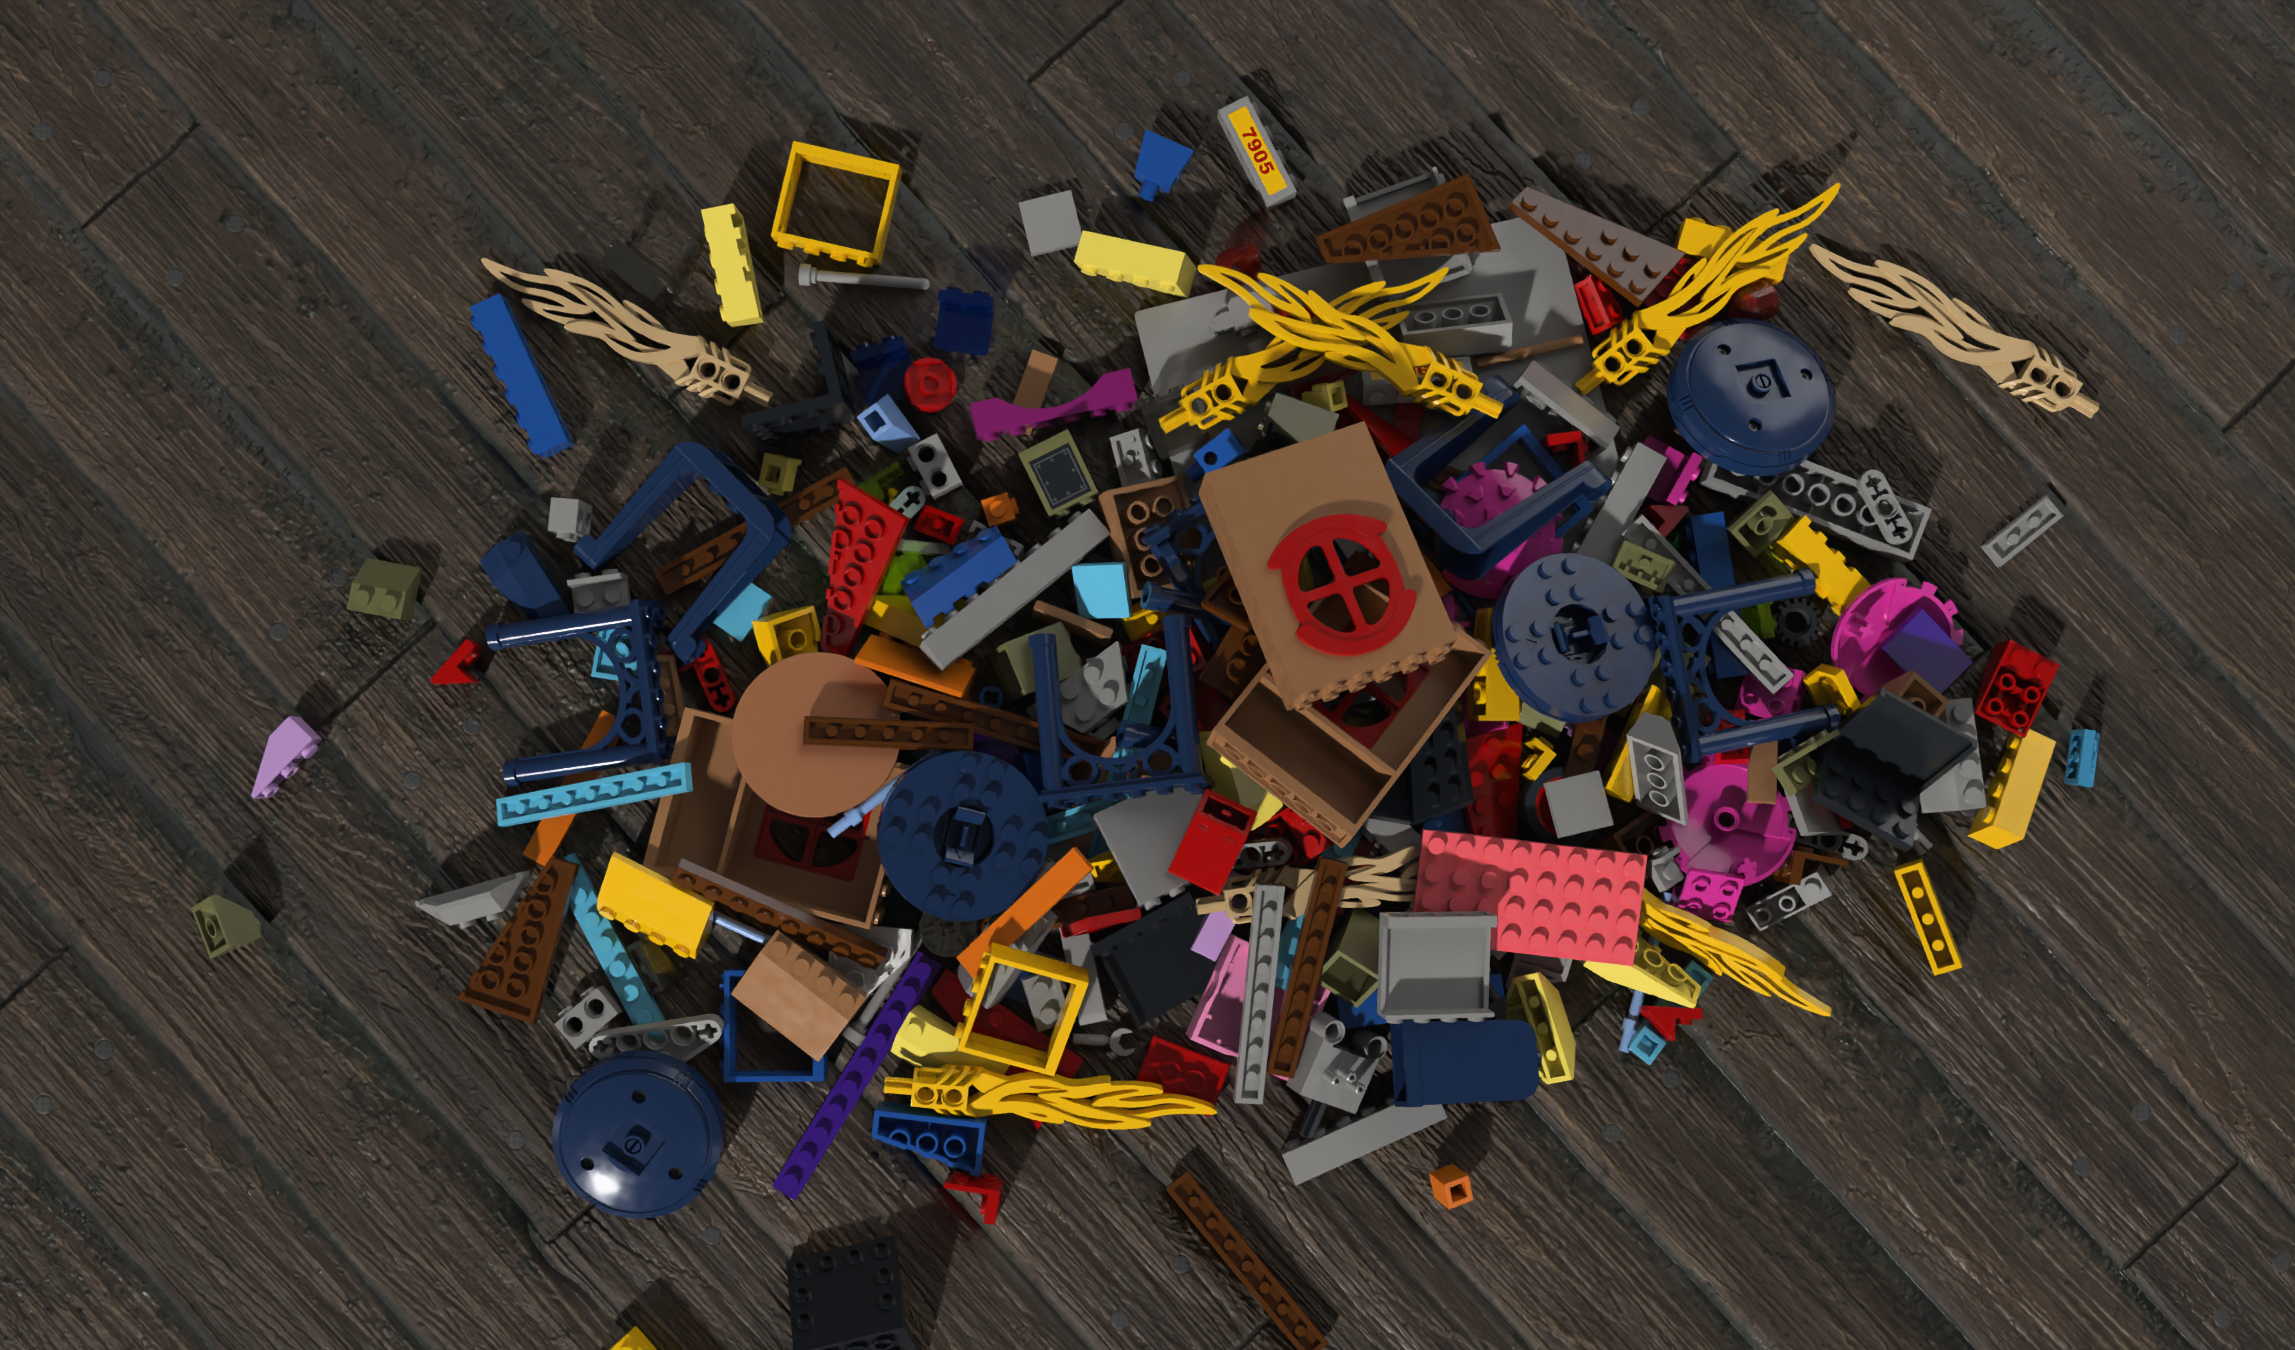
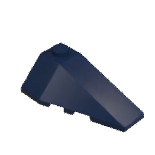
M520 531L496 544L480 560L491 583L531 620L573 614L528 534Z

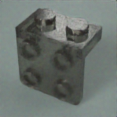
M1184 384L1171 388L1168 395L1159 397V394L1152 395L1144 399V404L1140 405L1141 414L1160 459H1167L1205 444L1210 438L1207 429L1199 428L1197 423L1190 426L1189 422L1167 434H1165L1160 426L1159 418L1180 407L1178 402L1183 399L1181 390L1185 387ZM1191 389L1186 392L1187 396L1194 393V390ZM1193 400L1192 409L1194 412L1201 414L1196 401Z

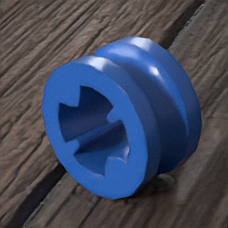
M987 686L980 692L979 701L981 704L998 709L1003 705L1004 694L998 687ZM988 691L999 694V698H996L999 700L996 705L985 703L984 698H987L985 694Z

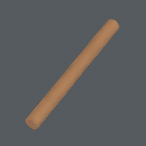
M1581 334L1474 358L1476 369L1583 345V338Z

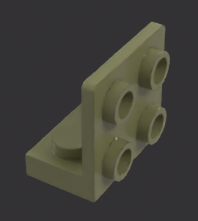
M1623 540L1611 567L1632 583L1637 592L1652 596L1654 592H1663L1676 562Z
M1825 729L1778 757L1780 763L1771 769L1789 797L1814 782L1817 764L1809 757L1808 753L1839 735L1838 729L1831 733H1828Z

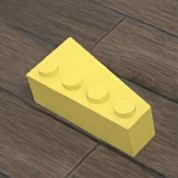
M734 203L702 209L705 236L711 251L709 253L712 268L715 269L717 279H714L717 294L721 295L723 305H720L723 322L727 321L731 328L764 322L744 217Z
M1084 230L1082 231L1074 259L1081 272L1086 275L1096 276L1100 274L1113 281H1125L1139 287L1150 288L1186 299L1189 298L1197 269L1185 252Z

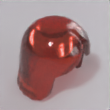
M1245 240L1240 244L1230 247L1217 256L1215 260L1216 266L1234 270L1233 264L1236 263L1240 273L1249 276L1254 281H1260L1257 279V275L1262 273L1261 260L1250 240ZM1227 277L1238 285L1244 284L1237 279Z
M1763 277L1737 289L1729 300L1728 310L1733 319L1768 320L1778 313V308L1780 307L1779 296L1774 286Z

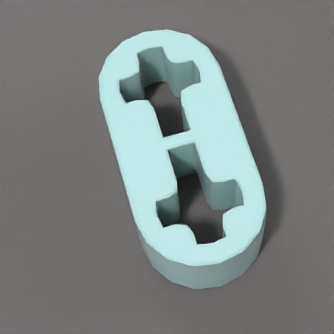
M907 487L889 506L895 510L900 508L903 511L902 514L911 519L924 505L925 493L919 487ZM908 492L910 494L916 492L919 495L917 498L918 505L912 503L908 508L903 505L908 500L906 495Z

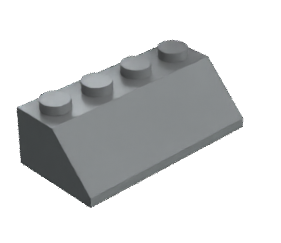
M1502 292L1414 302L1394 308V314L1407 310L1410 311L1404 320L1396 324L1398 342L1421 347L1425 345L1431 348L1434 355L1438 351L1445 358L1512 350L1513 322Z
M1533 360L1511 386L1520 394L1519 399L1561 432L1581 430L1582 437H1585L1587 440V452L1593 457L1606 450L1620 429L1615 424L1617 422L1616 419L1607 412L1601 413L1594 407L1595 403L1587 396L1581 395L1580 397L1572 390L1573 386L1563 378L1557 379L1551 374L1552 370L1541 361L1537 363Z
M1972 698L1949 700L1950 702L1938 719L1977 740ZM1978 743L1975 751L1920 794V813L1960 811L1987 807Z
M1643 712L1627 733L1636 805L1686 826L1689 820L1681 752L1670 721L1661 716Z
M1007 909L993 915L981 934ZM1049 910L1011 948L1034 954L1057 921L1058 916ZM960 963L955 972L965 992L972 997L974 993L971 992L973 978ZM995 963L981 1005L986 1009L998 1005L1022 970Z

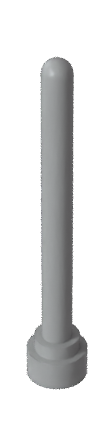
M800 263L799 285L811 286V283L816 284L817 281L924 290L930 287V281L924 278L817 270V267H812V264Z
M919 928L914 934L912 957L927 935V931L924 928ZM911 958L880 985L857 1022L853 1021L851 1025H847L842 1033L846 1039L858 1046L862 1044L866 1038V1026Z

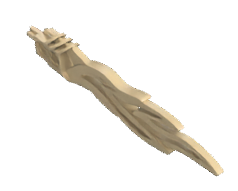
M1816 244L1809 246L1813 256L1839 279L1871 289L1886 297H1879L1851 287L1848 289V293L1857 302L1892 319L1889 321L1890 325L1925 336L1939 351L1948 357L1980 366L1999 384L1998 387L2002 389L2011 388L2014 390L2010 392L2013 396L2022 395L2026 397L2021 399L2025 403L2034 402L2050 412L2060 411L2070 406L2089 418H2092L2094 413L2098 411L2100 404L2078 392L2083 383L2077 380L2075 372L2061 364L2057 356L2051 353L2048 355L2045 349L2039 346L2036 348L2034 343L2027 339H2017L1995 332L1990 324L1975 310L1956 298L1950 300L1940 289L1922 276L1887 261L1876 260L1872 264L1873 267L1849 261ZM1834 264L1854 272L1885 279L1896 286L1907 297L1878 282L1850 275L1840 270ZM1875 303L1906 310L1919 307L1928 317L1891 310ZM1958 330L1974 341L1994 350L1982 349L1963 341L1964 337ZM1949 342H1951V343L1957 345V346L1960 347L1961 349H1959V348H1957L1956 346L1950 344ZM2026 360L2016 376L2012 363ZM2032 370L2039 374V382L2032 379ZM2056 384L2062 387L2063 396H2059L2056 393Z
M487 258L481 259L484 266L495 277L511 288L524 294L544 297L565 306H554L523 298L522 302L531 310L548 319L564 324V328L569 332L604 340L612 349L630 360L658 365L675 380L674 384L689 386L686 390L701 392L698 394L700 397H712L729 406L735 404L737 400L744 403L746 398L766 408L773 402L774 393L754 384L756 379L750 375L751 367L749 364L731 356L729 350L722 347V351L719 350L716 343L710 341V345L707 344L704 337L700 335L697 337L669 332L659 321L640 307L627 300H623L622 305L599 286L573 274L546 268L544 272L548 276L532 275L516 271ZM502 273L528 282L561 287L577 296L588 306L575 303L550 291L521 286L510 281ZM579 286L586 287L597 292L598 294L602 295L607 301H609L613 306H611L607 302L603 301L599 297L595 296L594 294L588 292L587 290ZM545 311L573 315H588L595 311L610 325L595 320L557 316ZM639 314L644 316L653 326L641 321ZM619 323L657 343L671 348L657 349L639 344L637 339ZM611 339L629 344L639 349L641 352L629 350L617 344ZM697 358L690 371L686 361ZM735 364L745 368V372L736 368ZM711 365H715V374L711 377H706V369ZM739 377V386L735 389H730L729 383L731 379ZM726 394L732 398L728 400L720 395Z
M1406 845L1376 858L1363 856L1338 858L1337 860L1346 861L1348 866L1367 864L1347 870L1345 875L1348 879L1367 883L1342 886L1337 907H1374L1381 904L1377 899L1414 901L1415 893L1397 894L1388 892L1415 891L1416 878L1409 877L1417 875L1418 861L1407 866L1400 877L1380 874L1393 871L1418 857L1420 847L1415 848L1413 845ZM1289 864L1282 865L1278 870H1275L1274 866L1267 868L1263 873H1261V868L1254 870L1250 875L1231 877L1227 880L1226 886L1223 887L1221 895L1195 899L1197 914L1202 915L1224 911L1227 918H1231L1235 924L1249 923L1252 919L1255 882H1281L1293 889L1283 902L1282 917L1295 920L1305 913L1316 869L1289 867ZM1244 881L1242 884L1232 885V883ZM1243 894L1245 896L1244 903L1239 907L1232 906L1231 900L1233 896ZM1359 898L1361 901H1346L1343 899ZM1251 915V917H1245V918H1239V919L1236 918V917H1240V916Z

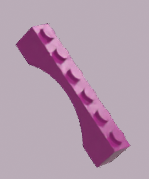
M1127 368L1103 374L1097 383L1085 394L1069 403L1056 407L1042 409L1024 408L1009 404L999 398H992L970 403L969 409L976 439L992 442L1000 439L999 435L1010 433V436H1019L1025 434L1026 429L1037 427V430L1052 428V423L1060 421L1067 425L1080 421L1079 417L1090 415L1091 419L1105 416V411L1116 409L1117 413L1126 412L1133 409L1132 405H1135L1138 399L1131 370Z

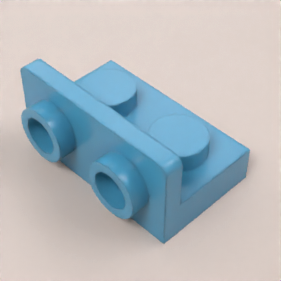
M2071 730L2064 784L2093 787L2100 734L2096 733L2095 730Z

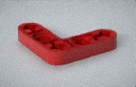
M701 638L708 648L704 651L705 656L702 657L700 655L693 663L688 665L683 662L678 672L681 674L694 668L712 708L718 712H729L736 705V695L711 641ZM668 650L659 655L671 654L674 652L672 650ZM711 667H715L719 671V679L714 683H709L705 679V672ZM725 684V687L720 688L724 696L729 695L730 699L726 701V707L721 704L717 705L716 701L720 699V696L716 690L711 693L710 688Z

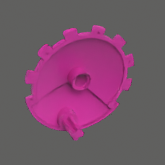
M1480 462L1468 466L1471 475L1463 478L1458 483L1452 476L1444 482L1440 489L1446 495L1439 506L1443 510L1449 509L1459 525L1467 528H1477L1542 489L1547 483L1537 475L1530 481L1524 476L1517 474L1520 465L1504 462L1502 470H1486L1485 463ZM1562 512L1485 573L1481 579L1465 580L1457 578L1446 569L1441 574L1450 584L1467 594L1480 598L1497 599L1503 587L1518 572L1541 558L1561 553L1563 539L1555 538V521L1563 519Z
M1902 577L1885 579L1859 593L1841 614L1832 637L1831 662L1832 666L1843 669L1851 686L1863 694L1860 700L1861 704L1871 697L1879 687L1904 674L1880 649L1879 645L1917 606L1923 608L1957 645H1963V629L1954 630L1951 618L1958 610L1951 599H1948L1943 604L1934 596L1938 587L1926 581H1923L1920 588L1906 586L1907 579Z
M1714 755L1700 758L1701 765L1689 772L1682 766L1689 822L1684 826L1665 818L1666 826L1658 827L1662 843L1671 841L1673 847L1679 846L1681 852L1674 858L1679 868L1686 874L1689 868H1697L1740 875L1745 880L1743 886L1757 883L1775 872L1790 854L1796 839L1797 829L1788 828L1787 812L1791 811L1787 797H1782L1777 788L1775 805L1747 803V764L1715 765ZM1718 817H1728L1731 821V826H1722L1718 821Z

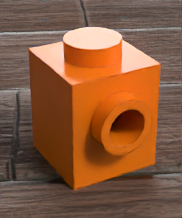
M1007 492L981 500L990 528L994 526L1000 528L1017 522L1015 514L1020 513L1015 497L1010 499Z
M1452 1163L1429 1172L1434 1198L1446 1208L1452 1209L1473 1201L1471 1181L1466 1171H1462Z

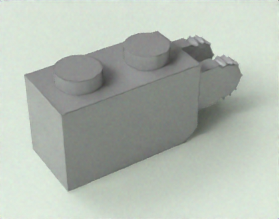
M1269 287L1264 288L1273 296L1277 297L1280 300H1283V298L1280 295H1278ZM1255 291L1249 292L1265 308L1272 312L1269 303L1262 299ZM1236 296L1230 299L1227 312L1220 313L1215 317L1213 316L1210 330L1214 335L1233 331L1234 336L1242 335V338L1257 334V329L1263 327L1248 316L1249 309L1252 307L1240 296Z

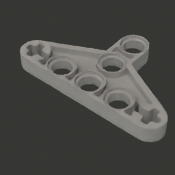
M705 1014L601 1030L594 1034L589 1044V1050L594 1057L599 1059L625 1051L648 1050L661 1052L687 1062L720 1038L724 1030V1022L716 1014ZM707 1024H710L712 1028H716L715 1031L711 1032L710 1029L706 1028ZM678 1027H686L690 1030L691 1036L687 1038L680 1037L676 1029ZM697 1030H701L698 1035L699 1038H696ZM650 1032H661L664 1040L661 1042L653 1041L650 1037ZM623 1036H634L637 1044L634 1046L626 1045L623 1041ZM600 1040H602L603 1044H609L606 1049H604L603 1045H598Z

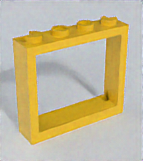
M793 141L771 237L777 242V246L784 249L793 250L795 246L804 248V252L811 255L819 256L821 252L830 254V258L837 261L845 262L848 258L857 260V264L864 267L872 268L873 264L881 266L902 176L900 165ZM803 161L890 180L873 253L786 234Z
M992 942L989 951H984L979 964V968H982L980 976L975 975L971 992L974 993L972 999H966L963 1008L964 1022H958L954 1037L958 1038V1051L1054 1076L1089 984V970ZM995 963L1071 983L1046 1052L971 1032Z

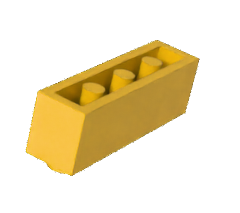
M1697 217L1686 218L1679 225L1673 248L1685 252L1684 257L1694 261V263L1703 258H1707L1708 261L1715 250L1734 233L1731 231L1732 229L1724 225L1712 226L1705 224V220ZM1744 233L1740 235L1738 238H1736L1725 249V251L1722 253L1719 259L1747 233ZM1756 238L1742 255L1752 251L1763 241ZM1776 241L1766 251L1778 247L1782 243ZM1786 250L1776 252L1750 263L1736 262L1729 273L1734 274L1740 270L1767 262L1783 254ZM1789 255L1768 268L1770 273L1756 281L1771 286L1781 282Z
M1922 858L1895 866L1894 873L1934 976L1962 968L1961 957Z

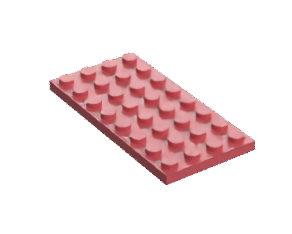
M1423 828L1412 912L1489 911L1497 915V927H1491L1490 950L1633 966L1647 855Z

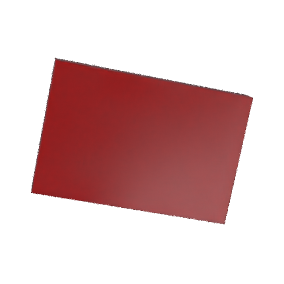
M1140 908L1082 919L1061 927L1062 936L1069 938L1123 926L1141 918Z
M1153 1034L1135 1081L1159 1084L1163 1087L1162 1094L1186 1095L1215 1105L1230 1064Z

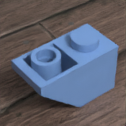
M888 394L857 416L873 440L898 454L920 439L919 435Z

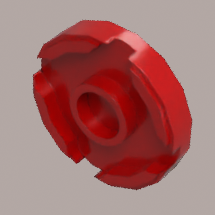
M931 357L918 359L909 366L903 376L902 388L904 395L910 404L920 411H940L948 406L956 395L957 380L955 373L940 359Z

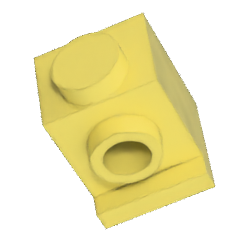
M1343 380L1329 384L1328 382L1314 384L1311 391L1302 393L1303 402L1332 412L1348 407Z
M765 452L758 485L768 487L767 492L783 496L784 491L792 492L798 465L801 466L802 460Z

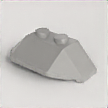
M530 870L416 900L415 904L418 908L449 926L459 924L460 929L476 925V919L485 916L487 921L504 917V911L513 908L531 877Z

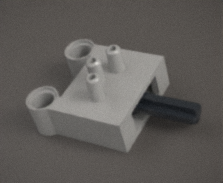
M1322 1011L1316 1013L1310 1021V1031L1300 1052L1294 1079L1289 1078L1286 1084L1298 1094L1312 1099L1299 1129V1134L1309 1139L1313 1138L1327 1104L1356 1114L1379 1059L1385 1055L1388 1048L1385 1038L1366 1027L1358 1029L1353 1035L1352 1045L1354 1050L1336 1044L1343 1039L1345 1026L1338 1019Z

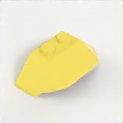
M1540 971L1514 977L1505 997V1001L1508 1004L1506 1005L1507 1020H1522L1528 1023L1534 1030L1537 1050L1540 1051L1542 1057L1541 1067H1538L1539 1076L1546 1084L1574 1079L1576 1043L1559 991Z

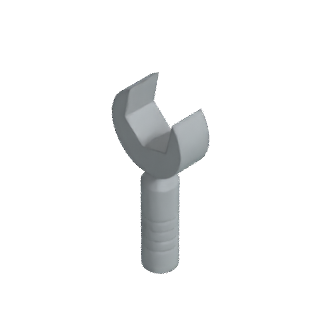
M1127 1027L1117 1028L1111 1034V1037L1099 1034H1073V1044L1096 1046L1110 1044L1112 1051L1120 1056L1130 1055L1135 1050V1048L1124 1049L1119 1043L1122 1034L1133 1032V1030Z

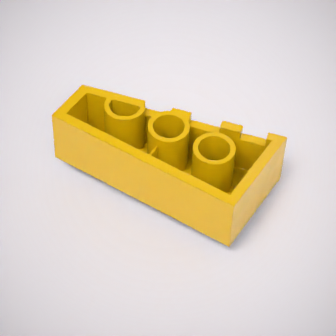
M1806 515L1798 517L1788 529L1769 545L1772 549L1771 553L1777 560L1785 561L1792 567L1791 572L1802 568L1810 569L1816 583L1814 594L1821 599L1828 600L1833 605L1831 607L1838 616H1841L1848 604L1859 593L1871 586V584L1856 568L1851 566L1847 568L1844 565L1846 559L1840 551L1826 546L1827 537L1821 531L1815 532L1808 526L1812 521Z
M2029 729L2025 738L2014 733L2009 736L2006 742L2005 753L1985 795L1987 807L1979 808L1967 836L1995 849H2000L2024 839L2056 741Z

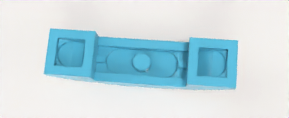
M1691 960L1683 970L1702 987L1699 999L1714 977ZM1659 997L1652 1005L1689 1008ZM1643 1018L1627 1048L1648 1065H1651L1666 1042L1652 1025Z

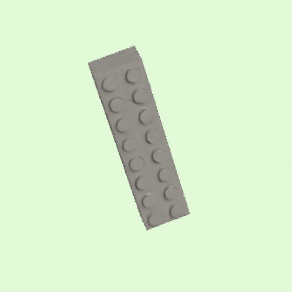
M1707 460L1698 483L1701 486L1750 505L1771 490L1795 519L1806 515L1812 521L1808 525L1810 528L1899 563L1913 560L1932 510L1895 495L1912 526L1913 533L1907 542L1893 545L1888 543L1882 535L1857 489L1856 479L1807 460L1792 470L1770 476H1750L1735 473ZM1866 484L1867 488H1869V487H1873V488H1874V486H1871V485H1869V484ZM1881 491L1871 497L1874 499L1884 493ZM1880 500L1878 503L1879 512L1883 515H1888L1891 511V504L1887 500ZM1895 515L1893 518L1885 520L1886 524L1889 522L1893 523V520L1898 518ZM1895 527V530L1892 532L1893 536H1900L1903 528Z

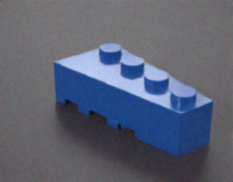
M994 526L993 528L982 530L978 533L977 537L969 542L958 544L954 547L953 551L945 556L934 558L926 567L908 573L900 583L927 629L934 624L932 618L941 612L945 615L954 609L953 603L961 597H971L977 592L976 590L982 581L985 583L991 582L1014 565L1017 560L998 528Z
M878 1101L874 1110L872 1138L904 1150L920 1153V1156L928 1159L934 1158L947 1163V1166L955 1169L958 1167L970 1172L971 1175L979 1177L982 1168L988 1116L972 1118L967 1115L960 1117L953 1114L947 1116L939 1114L934 1109L911 1107V1104Z

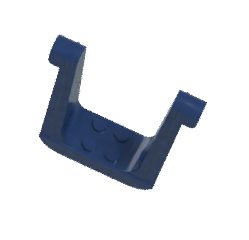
M1494 375L1483 383L1485 392H1487L1485 395L1504 404L1497 419L1472 408L1467 415L1463 414L1452 417L1393 458H1389L1385 466L1386 473L1414 538L1448 572L1457 578L1465 580L1481 579L1485 573L1578 498L1583 496L1587 501L1595 502L1612 485V480L1591 460H1587L1482 526L1467 528L1456 523L1453 513L1447 508L1443 510L1437 504L1438 502L1434 494L1429 490L1425 492L1421 487L1517 404L1520 394L1500 375Z
M689 441L681 442L674 446L673 450L600 537L593 538L590 535H584L574 547V552L594 572L601 571L687 488L703 476L709 481L707 487L718 496L722 494L728 500L726 506L737 515L739 513L743 515L747 524V532L742 543L665 640V644L686 665L694 662L706 649V643L700 636L781 551L791 543L792 538L791 522L785 512L726 454L718 449L704 447L699 443Z

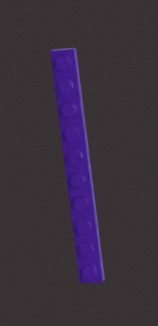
M919 950L772 1187L794 1201L797 1199L891 1049L896 1034L907 1015L919 1004L943 966L942 963Z

